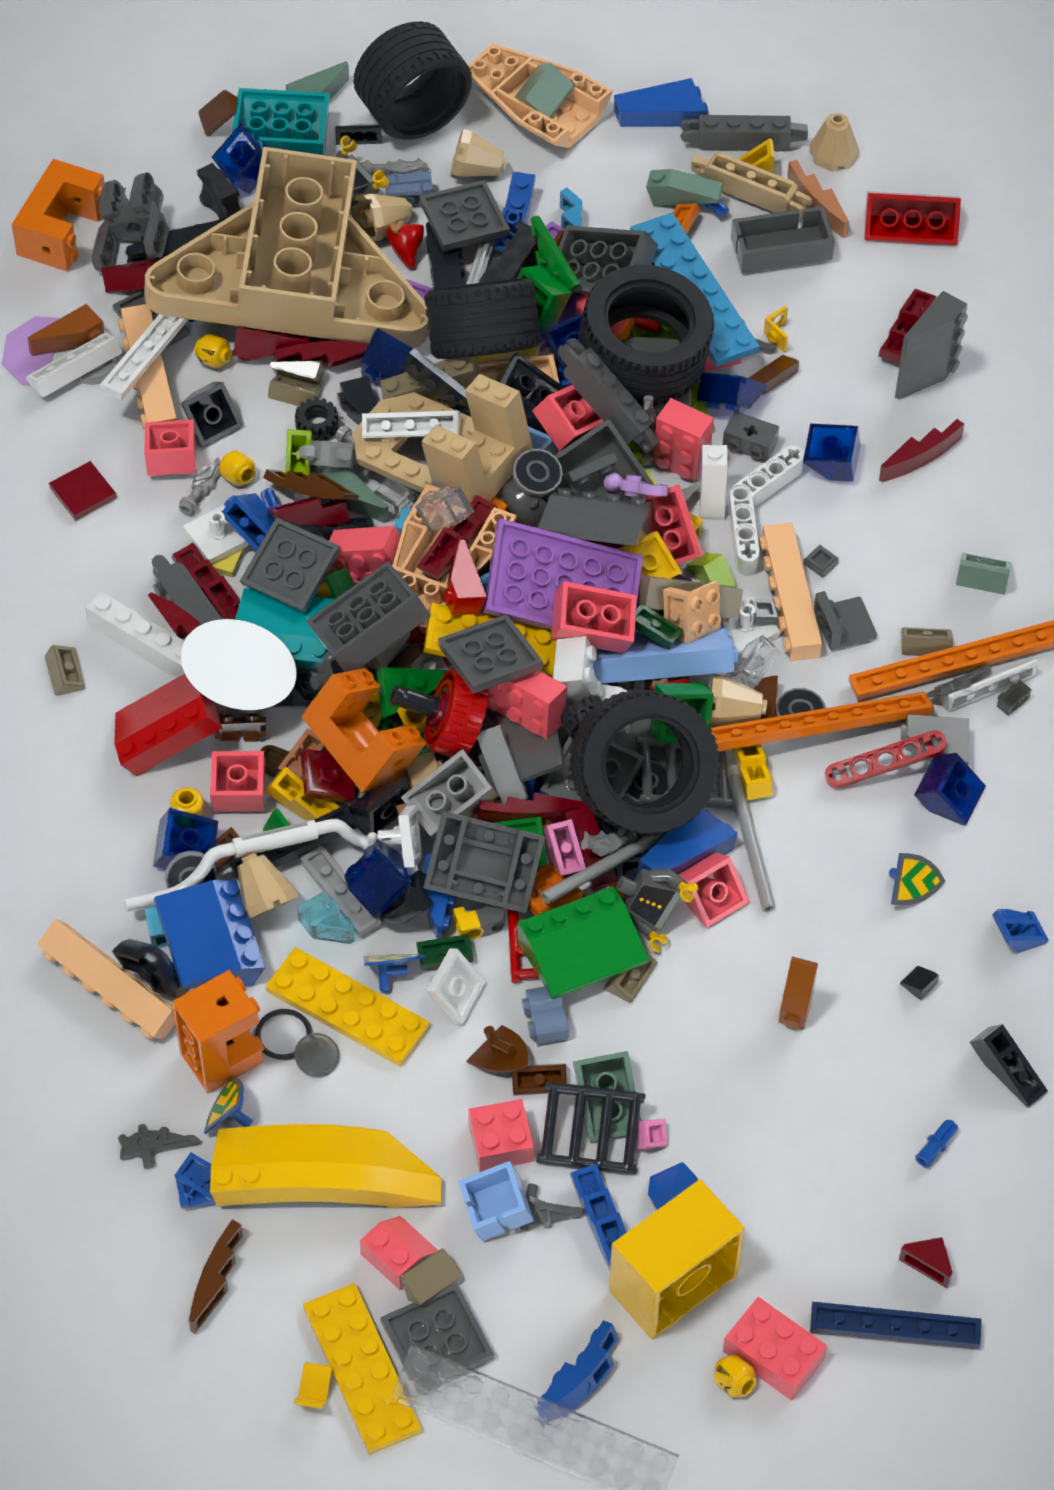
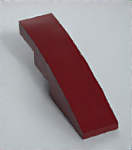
M916 288L913 290L900 309L898 318L891 327L888 338L880 348L878 357L900 364L904 336L934 302L937 296Z
M351 341L304 343L274 350L273 360L274 362H290L297 359L299 361H324L326 368L330 369L372 356L374 347L373 344Z
M956 419L943 432L933 428L920 441L913 437L909 438L881 465L879 480L883 483L906 475L945 453L962 439L964 423Z
M476 495L466 511H460L450 527L442 529L417 565V568L439 580L451 568L459 541L465 540L469 549L493 508H498L497 505Z
M191 543L172 554L171 558L173 561L182 563L221 618L235 620L240 599L225 577L217 573L208 559H204L195 544Z
M152 592L148 594V597L177 637L184 639L194 629L202 625L191 614L173 602Z
M534 793L532 801L507 797L505 805L481 800L476 819L494 823L541 817L542 826L564 821V812L585 806V804L578 800Z

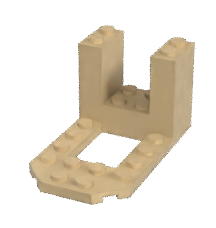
M479 374L465 390L471 417L461 413L459 434L435 425L421 441L428 467L396 453L409 437L362 438L361 422L352 432L358 464L421 493L427 484L450 492L451 502L468 508L476 495L490 502L513 475L516 459L521 453L533 449L520 391ZM413 392L380 400L370 413L456 410Z

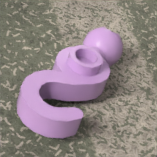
M610 473L605 476L603 481L606 490L610 492L624 490V495L639 497L640 493L667 496L668 485L647 484V482L641 481V476L626 475V479H622L619 474Z

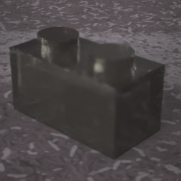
M1021 680L1016 684H1011L1005 693L1002 692L998 696L997 707L1009 716L1030 698L1032 689Z

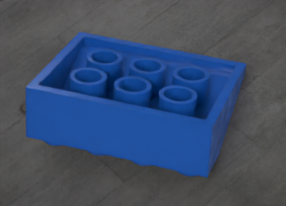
M212 880L155 896L154 903L181 988H197L228 970L231 971L235 978L240 977L245 986L255 985L265 970V965L250 919L244 910L237 880Z

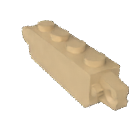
M721 152L714 153L711 159L695 155L691 162V171L699 174L701 177L722 182V192L771 212L779 213L799 210V217L801 218L804 207L809 208L813 203L810 196L797 191L798 186L794 181Z

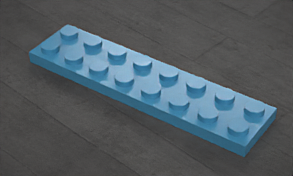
M673 212L630 226V230L646 231L658 244L652 265L668 268L684 275L696 284L708 299L715 322L708 355L716 367L759 352V344Z

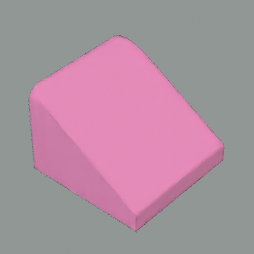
M665 1119L639 1121L636 1149L667 1146Z

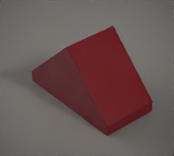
M943 1237L906 1243L902 1246L899 1256L901 1262L943 1287L948 1288L953 1272Z

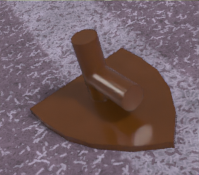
M503 1025L496 1031L493 1026L485 1027L483 1031L487 1040L466 1060L467 1063L488 1072H513L529 1067V1053L525 1042L520 1035Z

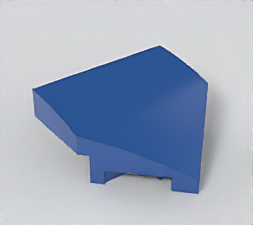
M190 1152L176 1174H174L181 1208L216 1205L210 1193L211 1163Z

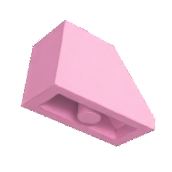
M572 819L547 825L543 829L544 842L549 858L560 877L585 869V863Z

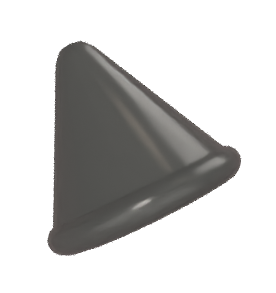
M311 1033L301 1038L294 1052L295 1061L299 1069L315 1077L324 1076L332 1072L336 1068L340 1057L339 1049L334 1040L321 1033Z

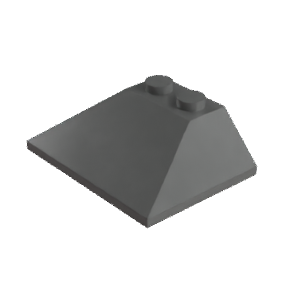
M496 711L485 714L480 732L500 724L502 725L523 782L565 767L559 728L548 739H544ZM476 739L478 757L487 780L497 792L478 739Z
M442 811L423 888L526 913L545 836Z

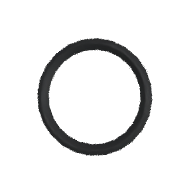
M277 1009L267 1013L261 1018L255 1030V1036H258L261 1040V1029L267 1020L275 1015L289 1014L303 1022L306 1028V1035L312 1033L311 1025L307 1018L291 1009ZM265 1046V1050L262 1051L265 1055L278 1060L295 1058L294 1052L277 1054L268 1050Z

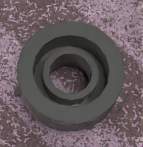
M512 475L498 492V498H501L508 505L509 513L517 515L516 523L538 528L547 503L543 497L529 496L519 490L513 481Z

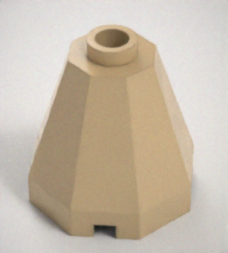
M841 113L829 114L809 147V152L813 155L815 165L831 172L838 171V167L850 168L858 157L859 148L847 116Z
M462 129L450 175L457 177L497 176L499 171L504 172L507 159L503 158L504 152L474 132Z
M362 194L355 197V201H359L358 204L353 205L354 220L373 242L382 240L387 236L386 229L390 227V222L398 223L399 221H404L405 225L410 221L413 214L411 204L405 198Z
M713 674L711 691L714 695L710 728L760 720L761 715H766L767 700L762 699L763 693L726 676Z
M255 852L241 859L243 864L238 866L240 894L244 910L249 919L262 915L298 897L295 888L264 854L257 856Z

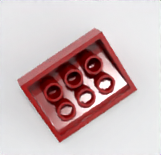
M184 673L115 713L114 745L120 765L135 776H138L222 729V725L214 701L199 692Z

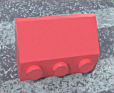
M680 484L668 488L667 496H643V498H646V502H653L649 534L655 531L659 533L675 562L680 564L702 557L703 553Z

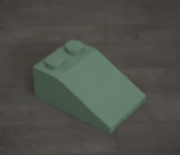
M628 1051L572 1061L577 1085L636 1092ZM586 1097L584 1120L589 1142L598 1141L603 1099ZM614 1100L609 1138L626 1135L630 1102Z

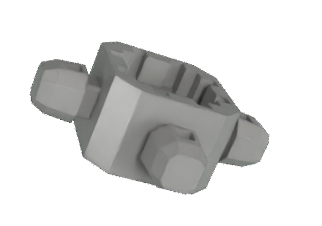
M311 441V445H303L299 448V457L309 460V465L353 468V464H358L354 449L355 444Z

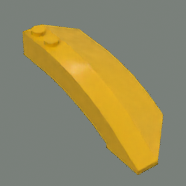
M329 1124L264 1125L218 1129L211 1164L210 1193L217 1206L270 1202H338L386 1206L389 1209L442 1205V1179L385 1130Z

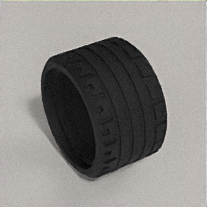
M415 21L400 24L387 30L366 48L355 68L353 84L357 95L387 135L392 138L395 137V139L411 140L428 136L440 130L454 119L463 108L470 94L472 72L439 27L429 22Z
M529 278L429 290L425 294L424 300L427 307L426 317H428L427 325L430 332L431 354L437 359H454L514 352L537 347L541 342V333L537 317L539 315L538 308H536L535 283Z

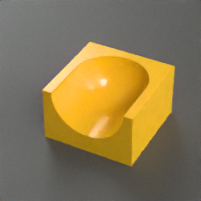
M699 1179L612 1243L609 1292L652 1340L738 1276L745 1227L708 1186Z

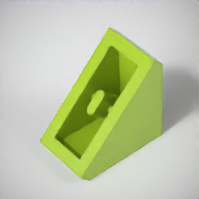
M287 429L286 474L288 471L303 472L307 476L311 473L312 465H309V460L299 457V448L303 445H311V441H313L312 431Z
M705 552L702 557L686 564V568L702 583L718 581L719 585L737 587L723 554Z

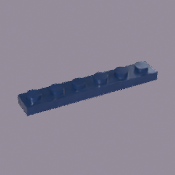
M812 1301L810 1332L980 1349L982 1318Z

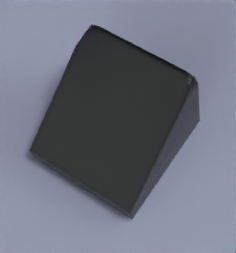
M633 857L617 866V883L622 876L633 881L635 880L639 861L642 857Z
M917 965L900 984L921 1000L938 983L939 974Z

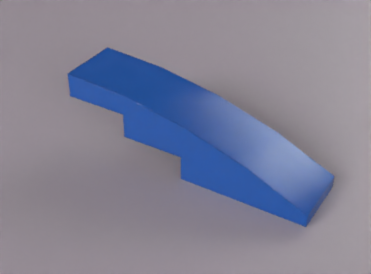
M597 1164L571 1172L569 1175L580 1204L584 1208V1213L610 1270L612 1243L627 1232L620 1214L616 1212L609 1190L605 1188Z

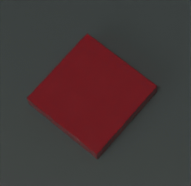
M91 461L49 482V488L74 520L117 498L116 492Z
M303 748L300 752L304 797L351 803L356 799L354 782L330 752Z

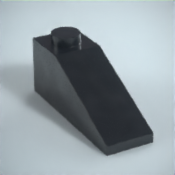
M368 376L340 382V392L337 393L339 406H344L347 416L359 425L362 422V414L370 413L378 404Z
M1003 1024L988 1027L969 1042L984 1065L1026 1107H1029L1048 1091Z

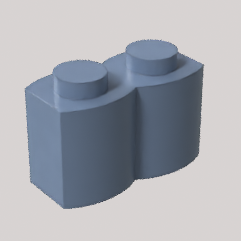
M545 986L526 990V998L522 999L524 1015L529 1014L531 1020L527 1022L530 1038L535 1037L537 1045L568 1040L569 1028L561 997L552 1000Z

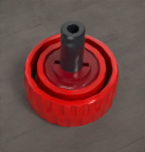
M450 669L439 681L433 696L409 688H401V686L397 685L391 692L390 703L393 706L398 705L400 708L426 715L424 730L426 747L430 751L453 757L462 749L467 754L472 749L484 721L488 703V689L473 694L457 671Z

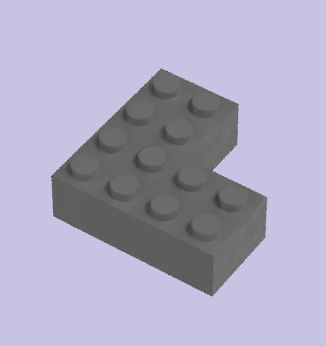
M607 419L555 455L561 464L563 474L558 488L571 489L565 477L569 472L613 452L618 460L615 466L622 479H626V475L641 476V481L647 482V484L654 485V483L610 419ZM640 493V494H639V497H643V496H645V495H647V494H641V493ZM551 494L543 497L546 503L548 502Z

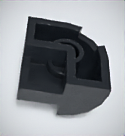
M417 870L402 881L392 876L378 885L375 891L374 915H378L382 922L397 925L406 923L426 911L432 903V899L425 895L426 889L423 888L426 873Z
M127 939L120 942L112 950V953L123 969L138 973L142 979L148 982L154 992L171 997L176 994L180 983L174 964L169 956L156 945Z

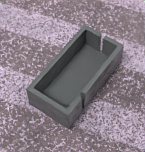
M824 206L803 209L801 228L799 229V210L732 219L731 240L735 253H737L741 273L832 260L835 241Z

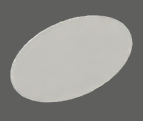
M222 619L202 624L187 636L181 649L182 667L192 685L209 699L230 708L258 710L271 707L285 699L295 685L296 665L285 644L268 630L246 621Z

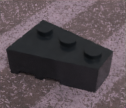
M518 220L515 225L517 231L513 238L505 240L503 246L506 247L499 258H493L480 278L479 283L517 279L522 268L538 265L535 253L539 251L537 237L532 236L530 225Z

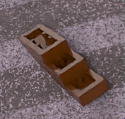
M266 469L263 476L264 479L301 495L336 500H358L359 495L324 474L309 473L307 476L303 472L288 471L286 474L281 470Z
M233 1219L216 1242L197 1284L189 1316L190 1331L196 1334L228 1292L227 1279L225 1277L236 1264L234 1251L232 1250L243 1237L242 1225Z

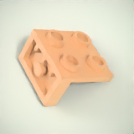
M712 581L690 592L672 587L663 590L664 618L684 630L678 641L691 643L720 629V592L718 581Z

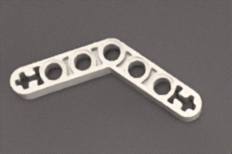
M791 445L786 447L730 488L728 512L735 565L737 571L742 575H753L758 570L760 551L754 508L802 473L805 453L799 446Z

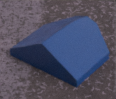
M997 909L992 914L1006 943L1017 953L1044 945L1049 941L1033 911L1025 913L1012 909Z
M684 1162L650 1176L648 1196L657 1210L698 1181L697 1176Z

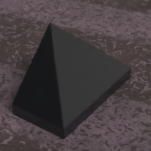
M353 124L335 126L336 145H340L341 138L346 135L350 137L348 145L352 140L357 145L382 144L380 125Z

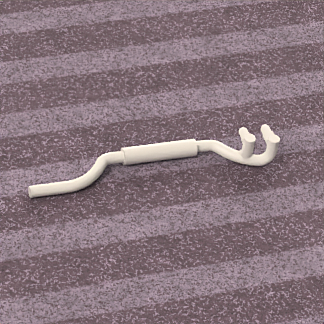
M328 819L316 823L314 820L234 838L231 843L213 847L205 853L197 868L184 881L165 890L124 899L125 908L129 912L154 906L155 896L200 884L210 872L215 862L220 858L233 855L239 858L255 852L260 853L318 839V835L330 832H337L347 841L363 848L373 863H378L382 860L380 850L391 851L398 862H403L402 845L379 847L378 841L380 839H378L376 833L371 832L368 836L363 835L339 819ZM399 826L393 828V830L400 829Z

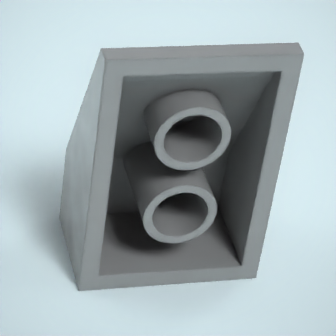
M462 749L401 798L407 806L417 805L419 822L432 838L437 834L442 811L471 817L477 814L481 800L493 802L499 797V794L473 760Z

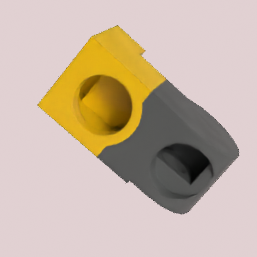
M486 904L482 909L465 912L464 907L453 909V921L458 935L469 934L470 940L500 932L505 925V912L502 907Z

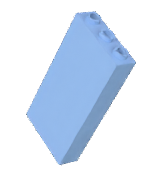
M722 622L720 623V629L691 643L677 641L670 650L635 629L634 643L624 654L596 648L597 658L596 661H593V670L597 680L601 681V683L734 672V663H738L737 648L734 647L733 639H730L729 630H725Z

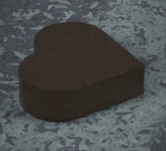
M266 745L260 750L264 751L265 772L270 777H276L280 772L278 767L290 751L274 745Z

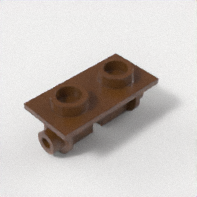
M258 713L246 714L243 718H235L232 714L219 716L222 729L215 732V739H220V741H238V731H243V740H261V737H266V727H261V725H265L266 717H260Z

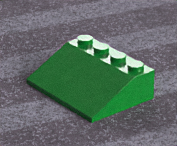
M614 886L518 922V944L552 1000L649 963V958L626 905Z

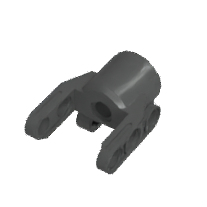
M141 173L134 178L130 200L126 197V188H123L117 180L104 183L99 209L105 220L98 228L92 252V264L96 271L100 272L102 271L101 268L113 265L118 241L122 239L137 242L141 241V237H144L143 244L145 245L148 258L151 260L162 258L169 226L164 214L161 213L164 195L162 190L154 184L150 173Z

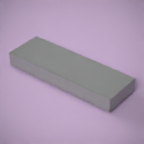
M500 724L479 732L477 739L501 803L505 805L507 797L528 798L502 725Z

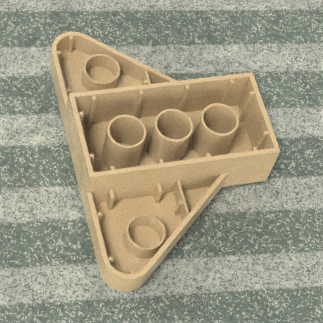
M263 147L254 202L154 263L145 274V303L149 309L164 316L339 341L368 343L374 346L402 350L420 347L426 342L429 334L425 301L350 215L357 160Z

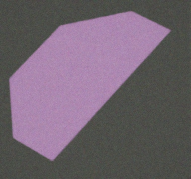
M35 316L7 334L2 365L22 385L31 386L26 377L50 364L53 353L32 356L29 353L28 337L57 321L59 318Z

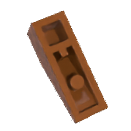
M85 304L29 336V353L33 356L76 349L104 333L103 320Z
M792 956L778 1023L793 1029L805 1028L813 1000L818 963Z

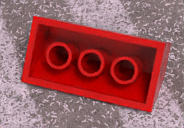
M866 191L864 240L958 245L961 198L959 196Z

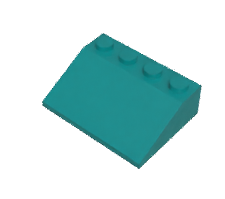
M251 88L238 89V102L231 135L232 158L261 159L263 147L325 155L330 93Z
M244 588L235 620L246 621L268 630L288 648L297 669L317 671V666L323 663V656L328 650L307 624L306 620L326 607L334 599L314 597L306 613H303L253 589Z

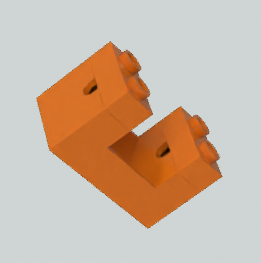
M52 159L12 222L16 254L68 271L72 263L74 264L77 261L79 252L76 248V235L74 234L73 224L63 220L68 213L96 222L99 221L102 216L99 202L105 183L104 174Z
M366 668L331 675L301 716L362 793L398 781L426 745L419 731L411 724L379 732L362 710L380 688V685Z
M230 970L172 1001L180 1054L207 1094L226 1084L230 1077H238L263 1063L262 1051L265 1050L263 1043L258 1036L253 1037L249 1031L251 1030L250 1028L259 1024L258 1012H260V1007L253 997L249 998L247 996L245 985L240 977L235 978Z

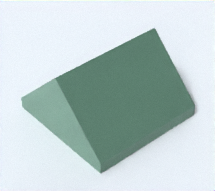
M552 63L541 64L536 67L514 98L552 118L575 85Z
M962 553L956 585L1005 595L1011 562Z

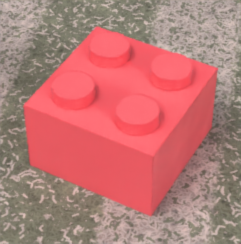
M212 751L210 786L212 812L264 811V751Z
M522 1099L468 1109V1124L479 1172L511 1161L513 1166L533 1162L534 1146Z

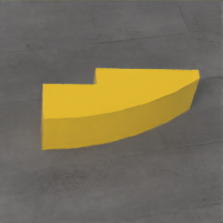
M761 744L732 749L747 800L772 796V779L766 766V756Z
M284 767L264 790L287 809L306 821L315 820L339 808L336 803L330 800L304 797L303 781L287 767Z

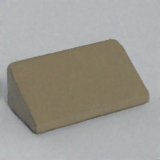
M277 374L270 381L268 398L300 407L302 401L306 403V399L314 400V397H319L323 386Z
M901 628V652L903 655L922 656L953 647V636L950 629Z
M51 645L45 654V661L54 694L64 695L84 690L85 684L75 648Z
M646 952L649 963L610 977L604 989L631 1003L658 962Z
M443 1248L400 1276L408 1301L416 1304H423L461 1277L459 1270Z

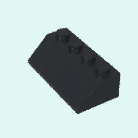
M516 352L495 381L520 391L528 427L548 435L532 410L548 395L565 387Z

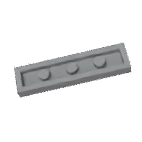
M323 845L300 858L303 867L359 937L381 925L379 916L374 915V909Z

